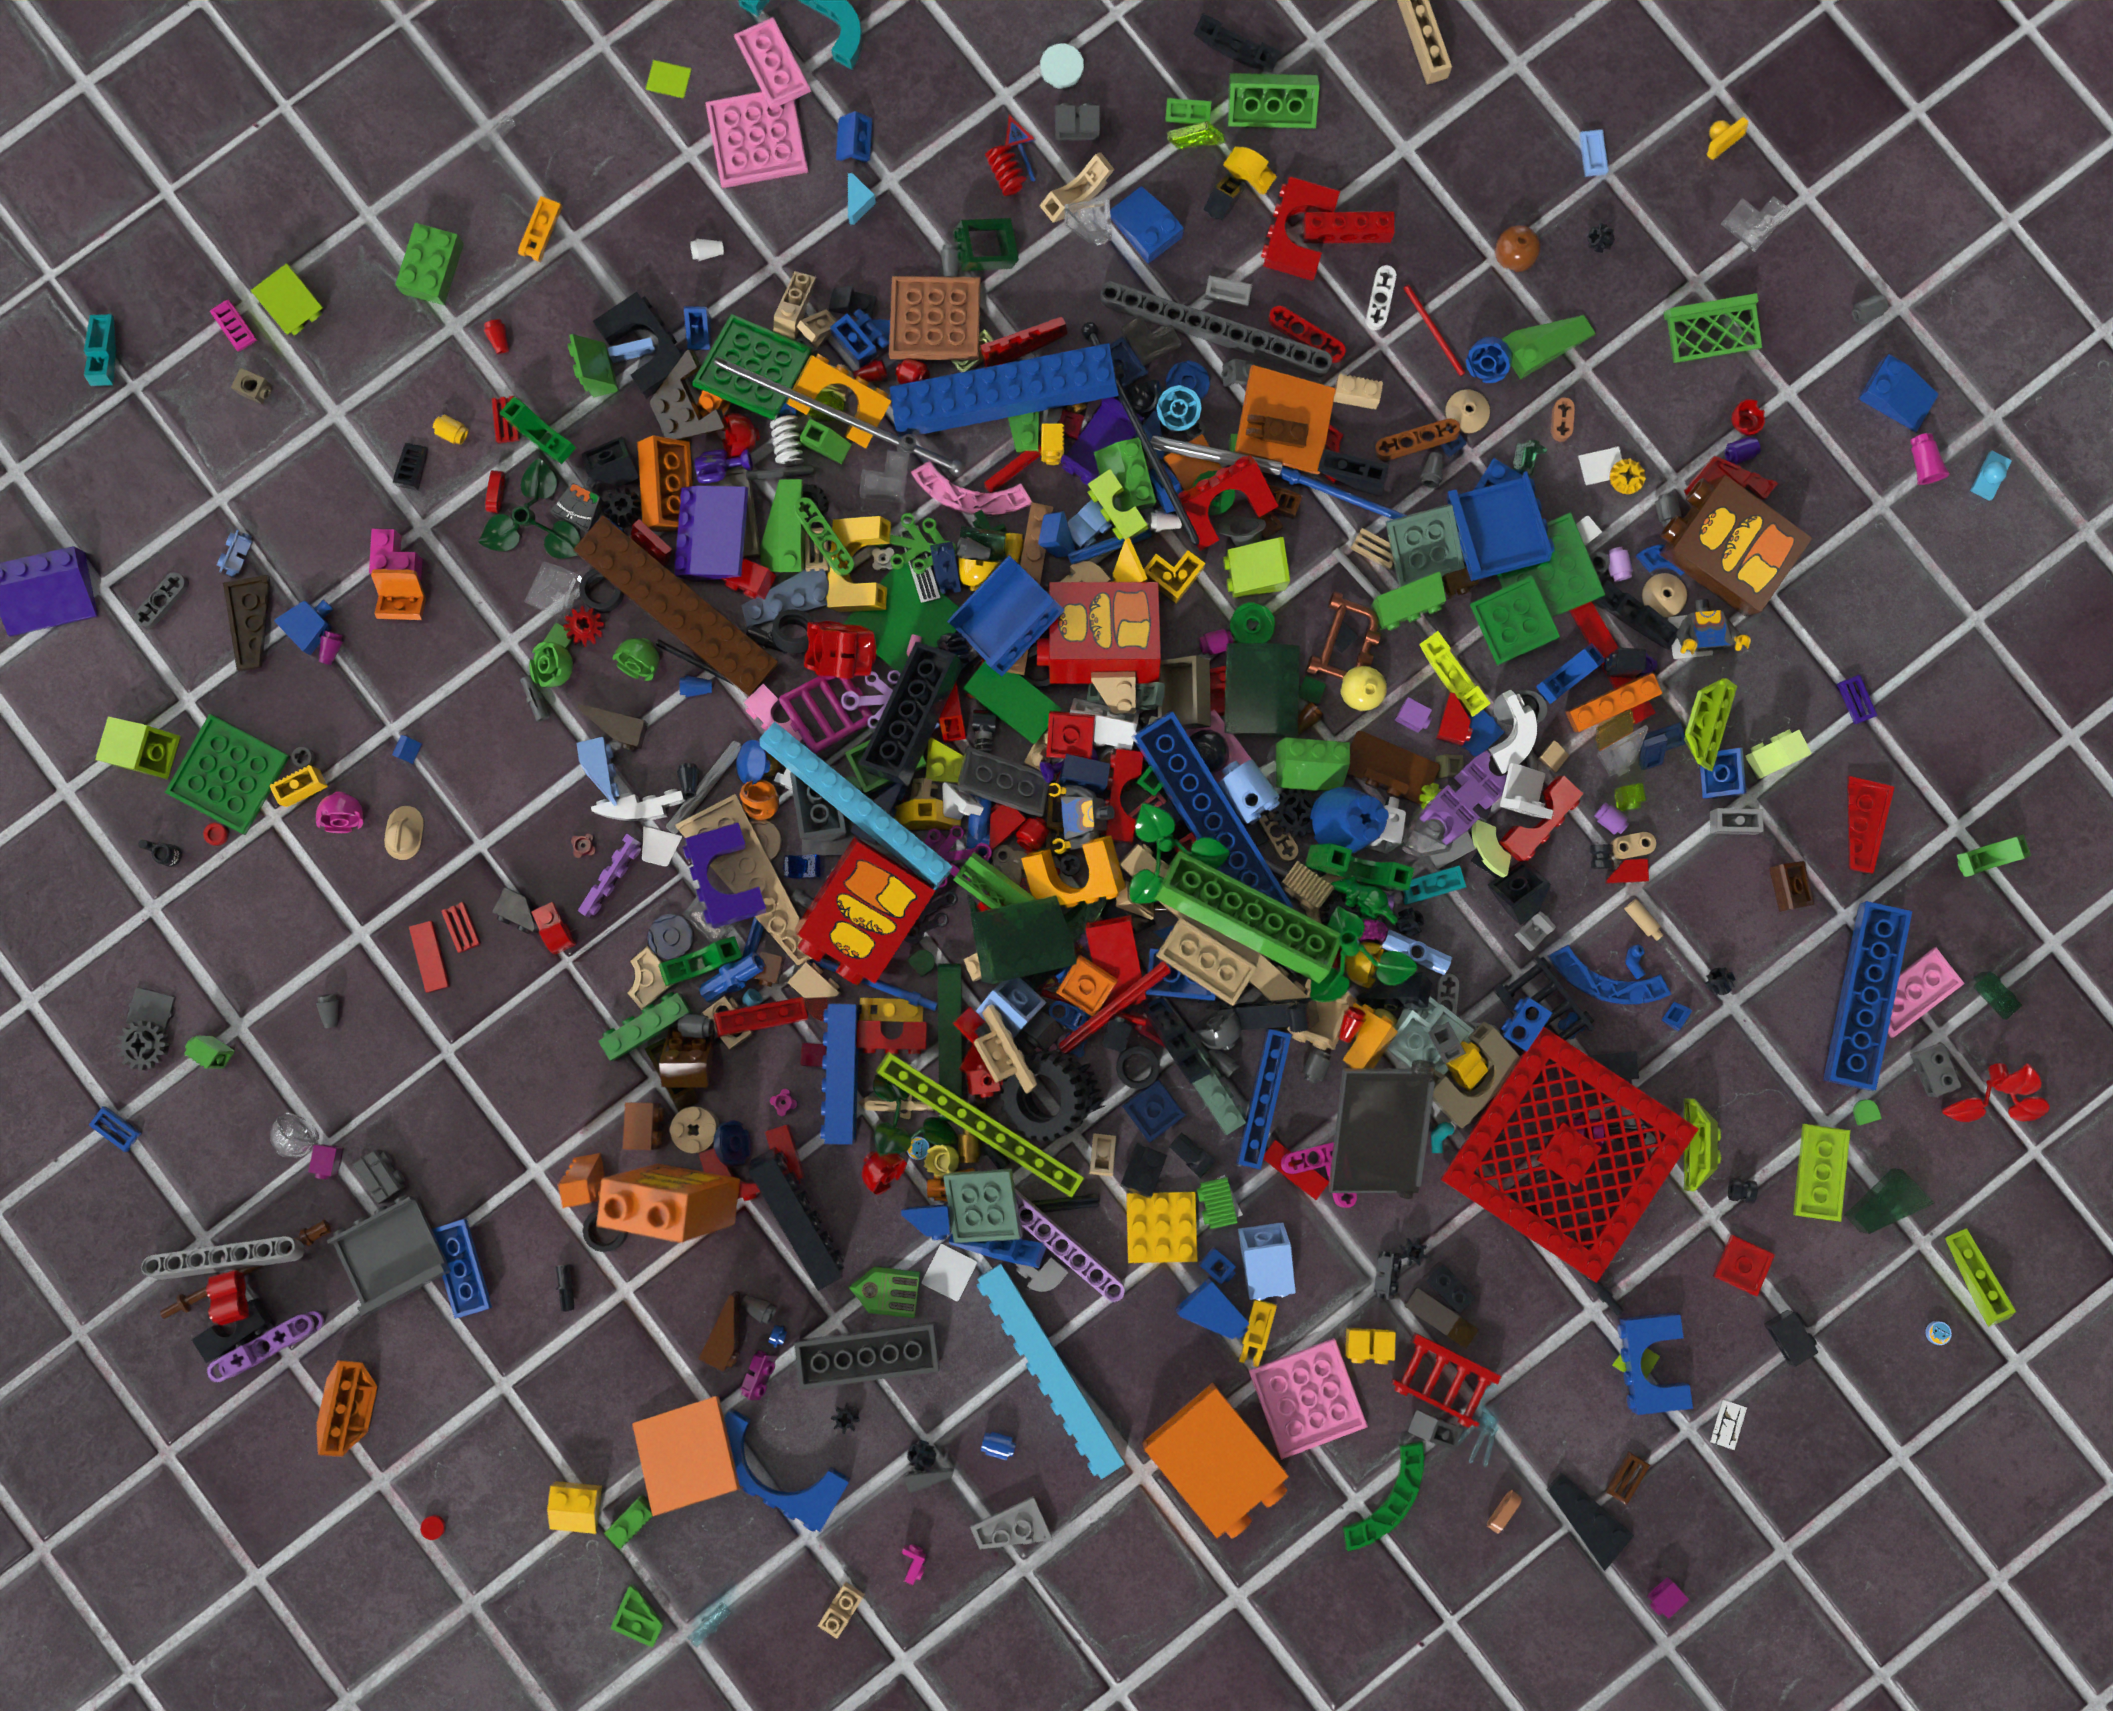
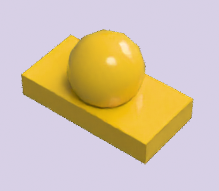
M1742 117L1732 126L1726 121L1713 123L1709 130L1713 141L1709 145L1707 156L1711 160L1717 158L1746 134L1749 121Z

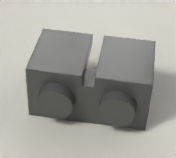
M1070 103L1055 105V140H1099V105L1085 103L1080 105V107H1075V105Z

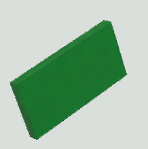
M985 660L963 689L1034 745L1048 728L1049 712H1060L1062 708L1019 674L1006 672L1003 676H1000Z

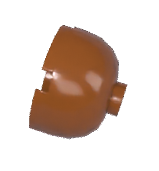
M1522 225L1512 226L1505 230L1497 240L1495 247V256L1499 264L1505 269L1514 270V272L1529 269L1534 265L1540 253L1538 235L1529 227Z

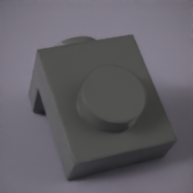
M1233 359L1223 364V386L1228 387L1234 383L1247 385L1250 367L1252 365L1257 366V362Z

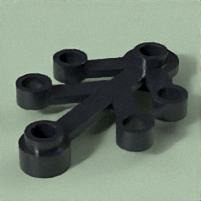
M946 892L943 898L932 902L934 893L911 928H915V935L910 936L908 932L904 940L909 944H917L923 939L925 932L939 926H947L949 917L942 912L937 913L933 920L925 923L923 921L925 916L946 906L956 905L958 896L953 892ZM953 895V902L948 903V896ZM944 916V923L939 924V917Z

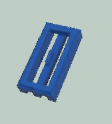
M106 1106L100 1109L89 1124L90 1127L124 1152H128L130 1146L136 1142V1138L142 1134ZM105 1114L106 1116H108L110 1119H112L114 1122H116L118 1125H120L122 1128H124L132 1135L129 1136L127 1133H125L111 1121L106 1119L103 1115ZM101 1121L127 1142L124 1144L97 1122Z

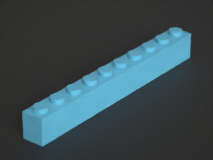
M774 722L760 737V747L934 889H937L950 874L952 865L779 724Z
M1002 1262L979 1276L978 1281L980 1283L976 1284L983 1296L988 1295L991 1300L989 1307L994 1315L1001 1316L1004 1321L1001 1324L1007 1336L1012 1334L1016 1341L1013 1345L1020 1356L1025 1355L1028 1363L1025 1365L1031 1375L1036 1374L1041 1381L1038 1383L1040 1390L1044 1396L1049 1394L1053 1401L1050 1403L1053 1411L1057 1416L1062 1415L1065 1420L1062 1424L1069 1436L1072 1434L1078 1441L1075 1443V1446L1081 1456L1086 1454L1090 1462L1087 1465L1094 1476L1098 1474L1100 1479H1103L1123 1466L1125 1463L1122 1456Z

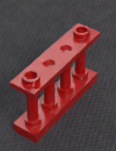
M1414 1332L1411 1341L1415 1343L1414 1348L1416 1350L1401 1382L1392 1379L1391 1383L1396 1386L1394 1390L1404 1396L1410 1393L1458 1417V1423L1468 1428H1471L1472 1425L1478 1428L1480 1423L1472 1419L1487 1386H1490L1492 1382L1498 1385L1502 1376ZM1429 1350L1437 1354L1435 1357L1437 1361L1422 1392H1419L1409 1387L1424 1353L1427 1354ZM1449 1361L1458 1365L1456 1368L1458 1372L1443 1403L1430 1396L1445 1364L1448 1365ZM1473 1372L1479 1375L1477 1379L1479 1383L1463 1414L1451 1407L1466 1375Z

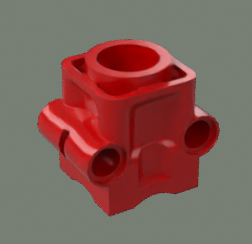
M834 621L808 622L807 636L809 644L804 659L805 668L815 671V674L819 676H834L844 679H851L854 676H870L876 658V642L873 631L862 625H845Z

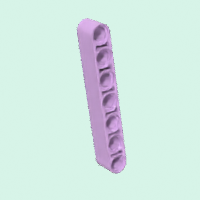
M1015 1189L1020 1224L1106 1299L1112 1302L1122 1299L1125 1290L1121 1279ZM1023 1209H1030L1033 1215L1029 1219H1024L1020 1216V1213ZM1041 1224H1047L1051 1229L1048 1233L1041 1234L1038 1231V1227ZM1059 1239H1064L1068 1242V1245L1063 1249H1059L1055 1246V1243ZM1077 1254H1082L1085 1257L1084 1262L1081 1264L1074 1263L1072 1259ZM1099 1269L1103 1274L1100 1278L1094 1279L1090 1276L1091 1271ZM1112 1284L1120 1287V1290L1115 1294L1107 1291L1108 1287Z

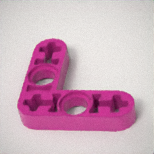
M1334 1142L1287 1153L1281 1159V1167L1286 1173L1294 1174L1325 1166L1328 1179H1330L1332 1163L1330 1151L1333 1150ZM1345 1150L1343 1162L1344 1179H1353ZM1312 1151L1318 1155V1162L1314 1165L1308 1160V1155ZM1291 1159H1302L1303 1163L1295 1164L1294 1168L1288 1166V1162ZM1332 1193L1335 1204L1341 1208L1352 1207L1357 1201L1356 1193H1345L1349 1194V1198L1346 1201L1341 1200V1196H1344V1193Z

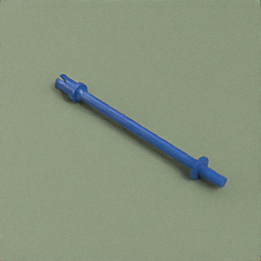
M1282 465L1280 475L1271 474L1272 476L1274 475L1289 481L1290 485L1303 484L1390 519L1407 516L1302 475L1298 469Z

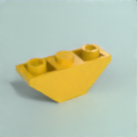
M913 799L895 806L897 812L894 819L907 830H930L932 828L941 830L951 829L955 825L961 826V820L944 816L943 801L939 799Z

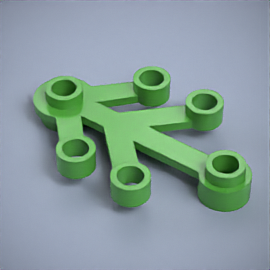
M905 513L901 517V525L907 528L913 539L890 534L891 545L910 548L909 551L902 555H893L891 557V566L894 569H901L905 563L922 553H931L930 545L951 541H944L936 529L935 520L926 518L923 521V530L931 535L935 544L927 543L914 524V516L910 513ZM906 518H909V519L912 520V521H911L910 523H908V524L904 522V520H905ZM927 523H932L934 526L932 528H927L925 525ZM952 542L956 558V545ZM878 544L874 546L877 548H885L889 544ZM932 555L924 560L916 559L912 564L913 571L916 574L924 573L928 567L933 565ZM895 559H900L902 561L898 565L893 563ZM917 564H922L923 568L916 569L915 566Z

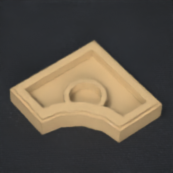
M649 946L630 961L635 970V980L628 994L641 1010L652 1004L672 986H665L658 967L662 961Z

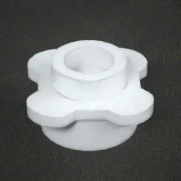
M875 548L872 551L874 556L873 568L875 570L893 569L891 557L894 555V550L892 548H887L886 550Z

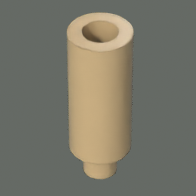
M1637 898L1624 908L1647 936L1652 935L1656 941L1663 936L1659 930L1661 927Z

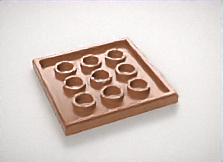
M892 276L889 359L978 360L980 277Z

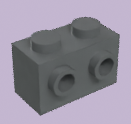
M1935 1044L1910 1054L1928 1097H1938L1961 1088L1959 1082L1961 1080L1960 1074L1953 1068L1951 1053L1944 1044Z

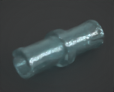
M723 1602L708 1617L704 1616L701 1619L702 1623L687 1636L688 1640H691V1644L696 1648L711 1633H715L718 1630L717 1627L732 1613L731 1610H727L728 1607Z

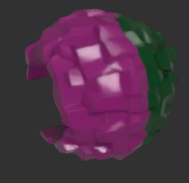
M1360 914L1359 917L1364 922L1365 931L1362 937L1358 939L1359 943L1378 940V944L1381 945L1388 933L1385 920L1380 915L1377 918H1372Z

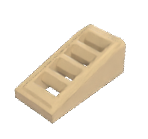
M1125 881L1126 888L1119 892V896L1116 897V907L1152 920L1154 918V902L1142 903V905L1141 903L1136 904L1132 902L1129 895L1130 882Z

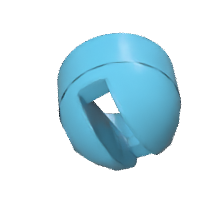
M748 989L743 995L742 1003L743 1005H748V1007L756 1006L763 999L758 991Z

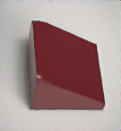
M802 1043L800 1065L822 1067L823 1055H826V1046L816 1043Z

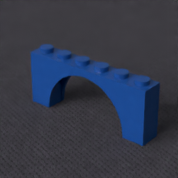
M731 1408L724 1417L738 1481L744 1487L743 1491L751 1496L758 1495L762 1497L763 1502L769 1507L775 1508L777 1506L782 1509L786 1517L792 1520L797 1518L804 1522L803 1526L812 1532L816 1530L821 1532L851 1478L830 1467L828 1472L818 1482L803 1490L786 1492L766 1486L753 1474L745 1457V1434L751 1419Z

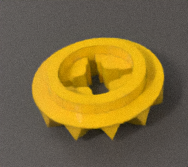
M1631 458L1621 459L1611 468L1609 475L1611 485L1622 494H1633L1643 487L1646 480L1645 469L1640 466V462H1635ZM1629 469L1630 475L1635 478H1631L1627 483L1626 477L1621 474H1625Z

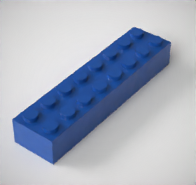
M1868 901L1859 904L1823 1078L1824 1081L1867 1091H1876L1912 911Z

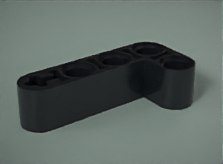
M1311 998L1243 1002L1232 1006L1233 1012L1235 1011L1239 1018L1241 1030L1290 1027L1291 1032H1302L1311 1029L1319 1022L1317 1004Z

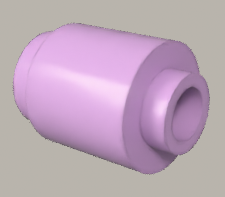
M1622 547L1609 550L1607 556L1609 557L1610 564L1608 568L1610 576L1614 578V582L1631 578L1633 569L1628 550H1623Z

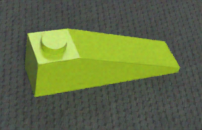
M1967 1228L1947 1236L1945 1240L1974 1303L1987 1326L1990 1327L2009 1319L2016 1311Z

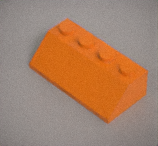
M653 435L637 442L642 522L652 531H678L681 489L693 486L690 442Z

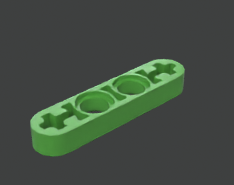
M800 498L794 506L795 516L833 571L840 576L848 575L854 567L852 557L814 502L809 498ZM800 504H802L803 506L808 505L810 507L808 509V513L811 517L813 516V514L816 515L815 517L811 518L808 523L805 520H807L809 516L806 514L805 511H799L801 508ZM820 522L824 530L821 533H815L811 529V524ZM826 541H833L836 544L834 552H828L824 548ZM841 551L842 554H840L839 558L842 562H848L847 570L844 568L839 569L840 561L837 557L834 560L831 557L836 556Z

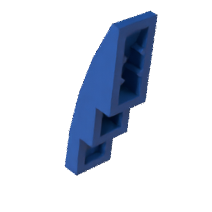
M952 1233L949 1240L951 1245L971 1252L1039 1268L1046 1249L1043 1243L1027 1241L1022 1238L954 1243Z

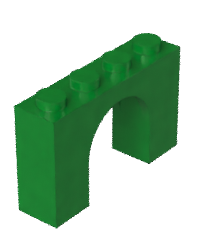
M1332 843L1310 845L1305 864L1307 868L1344 879H1350L1352 876H1355L1357 878L1356 882L1385 891L1409 890L1414 871L1412 867L1396 862H1374L1351 856L1352 849Z

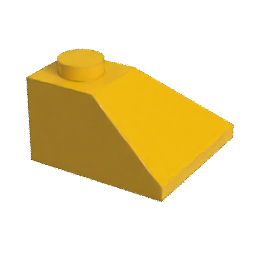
M1130 538L1124 541L1113 572V581L1111 582H1147L1148 578Z

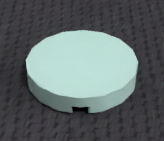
M1055 44L1049 47L1043 53L1040 60L1042 77L1047 83L1049 82L1056 88H1068L1075 85L1083 73V58L1080 52L1068 44Z

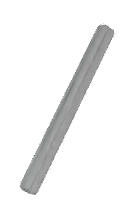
M1152 436L1151 443L1156 450L1227 465H1233L1239 458L1249 456L1159 436ZM1252 456L1261 472L1280 475L1282 470L1281 462Z

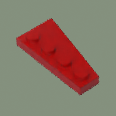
M1852 776L1847 777L1849 869L1867 874L1874 873L1894 786Z

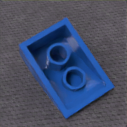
M1142 186L1107 212V215L1147 264L1183 236L1184 228L1174 215Z
M1888 354L1878 363L1858 399L1912 431L1917 432L1939 394L1909 365Z
M1150 948L1148 972L1163 962L1156 957L1160 949ZM1169 964L1167 965L1170 967L1171 972L1146 991V995L1215 1001V994Z

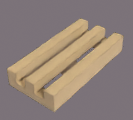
M811 528L815 533H821L824 528ZM805 530L806 572L811 571V569H815V571H820V569L829 571L828 562L824 556L823 563H819V549L815 543V563H811L810 536ZM826 541V542L824 543V548H825L827 551H828V541Z
M1362 528L1350 549L1390 570L1394 563L1392 554L1363 539L1362 536L1391 551L1390 543ZM1358 543H1361L1366 547L1374 550L1375 552L1389 558L1390 561L1387 562L1386 560L1376 556L1375 554L1363 549L1362 547L1358 546Z

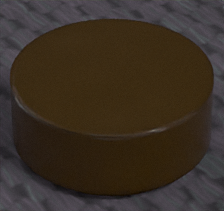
M980 1094L972 1095L977 1109L981 1112L987 1110L985 1097L981 1098Z

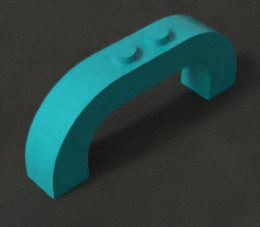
M738 0L740 7L758 17L770 1ZM798 0L839 25L841 32L831 49L832 56L835 61L852 70L861 54L863 41L860 21L851 4L847 0Z

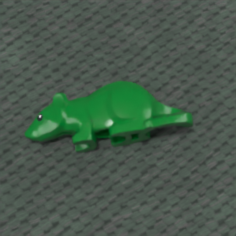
M1355 876L1331 883L1336 891L1347 895L1346 898L1349 899L1345 902L1347 906L1353 908L1357 904L1361 907L1360 912L1364 915L1377 918L1379 914H1383L1391 923H1397L1398 919L1391 911L1387 895L1382 889L1359 884L1356 882L1357 878Z

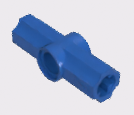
M752 952L736 963H728L719 969V974L701 984L699 989L701 996L704 997L706 1002L712 1003L728 992L741 990L747 980L763 971L765 967L763 959L757 953Z

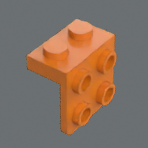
M408 569L372 570L371 576L379 595L375 609L376 618L422 620L426 597L417 572Z

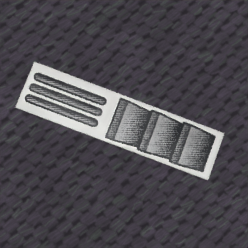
M907 528L899 530L901 537L913 539ZM904 547L905 552L910 550V548ZM926 552L909 561L921 603L940 598L931 566L922 574H916L913 571V562L916 559H926L928 557ZM917 564L915 568L922 569L923 565Z

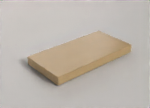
M1182 917L1179 918L1156 954V957L1231 1006L1235 1005L1258 968Z

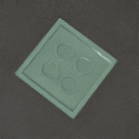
M1451 504L1385 522L1399 587L1439 571L1442 577L1446 573L1465 568L1453 506Z
M1012 1169L946 1173L943 1176L954 1243L1014 1240L1022 1237Z

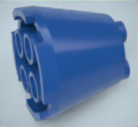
M1337 787L1325 791L1317 798L1311 810L1310 819H1312L1315 833L1314 838L1318 844L1332 843L1352 849L1351 854L1376 840L1384 832L1389 813L1375 797L1351 787Z

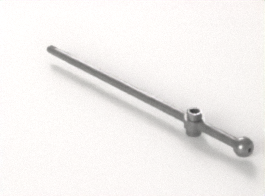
M715 358L714 364L722 369L896 445L897 452L901 456L914 453L948 468L950 473L956 477L961 476L965 470L966 465L961 459L952 461L916 445V439L911 434L900 438L725 359Z

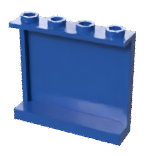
M1527 471L1523 473V477L1520 479L1462 494H1458L1457 489L1448 491L1447 504L1453 506L1460 546L1471 581L1551 560L1552 552L1555 551L1552 539L1547 537V521L1545 518H1541V502L1539 498H1535V483L1533 478L1529 479Z
M1008 556L947 622L967 639L970 645L987 661L986 663L994 671L1003 676L1065 610L1013 558Z

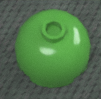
M630 638L622 642L612 658L613 661L615 659L618 661L616 666L625 674L636 679L639 678V675L646 677L644 681L653 679L660 664V657L656 648L646 638Z
M542 642L533 649L532 653H535L534 659L529 662V669L532 680L535 683H539L541 687L551 688L564 684L570 678L573 671V660L570 652L564 646L552 642Z

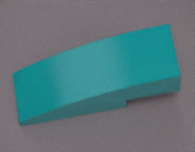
M112 314L90 315L84 345V353L87 356L84 376L90 386L113 385L116 343L114 317Z

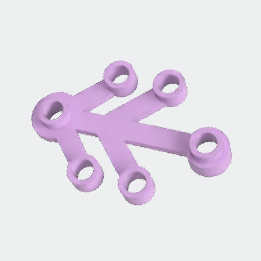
M892 670L888 673L887 680L891 685H896L897 681H892L890 676L896 674L900 677V673ZM871 671L870 676H875L876 680L869 682L867 679L869 676H865V682L868 686H874L883 695L858 696L853 691H847L842 695L841 704L848 711L855 710L858 706L884 705L875 715L868 719V727L871 730H875L876 726H872L870 721L876 719L879 722L893 690L878 678L876 672ZM850 698L855 701L851 706L846 703Z

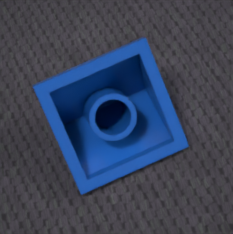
M1743 748L1718 751L1713 771H1708L1700 765L1702 796L1704 799L1738 797L1746 793Z

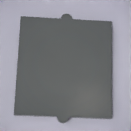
M136 987L132 1003L128 1005L130 1009L125 1024L130 1025L131 1022L138 1024L139 1020L146 1021V1023L155 1022V1027L161 1026L163 1029L160 1033L165 1034L169 1020L173 1017L172 1009L176 997Z

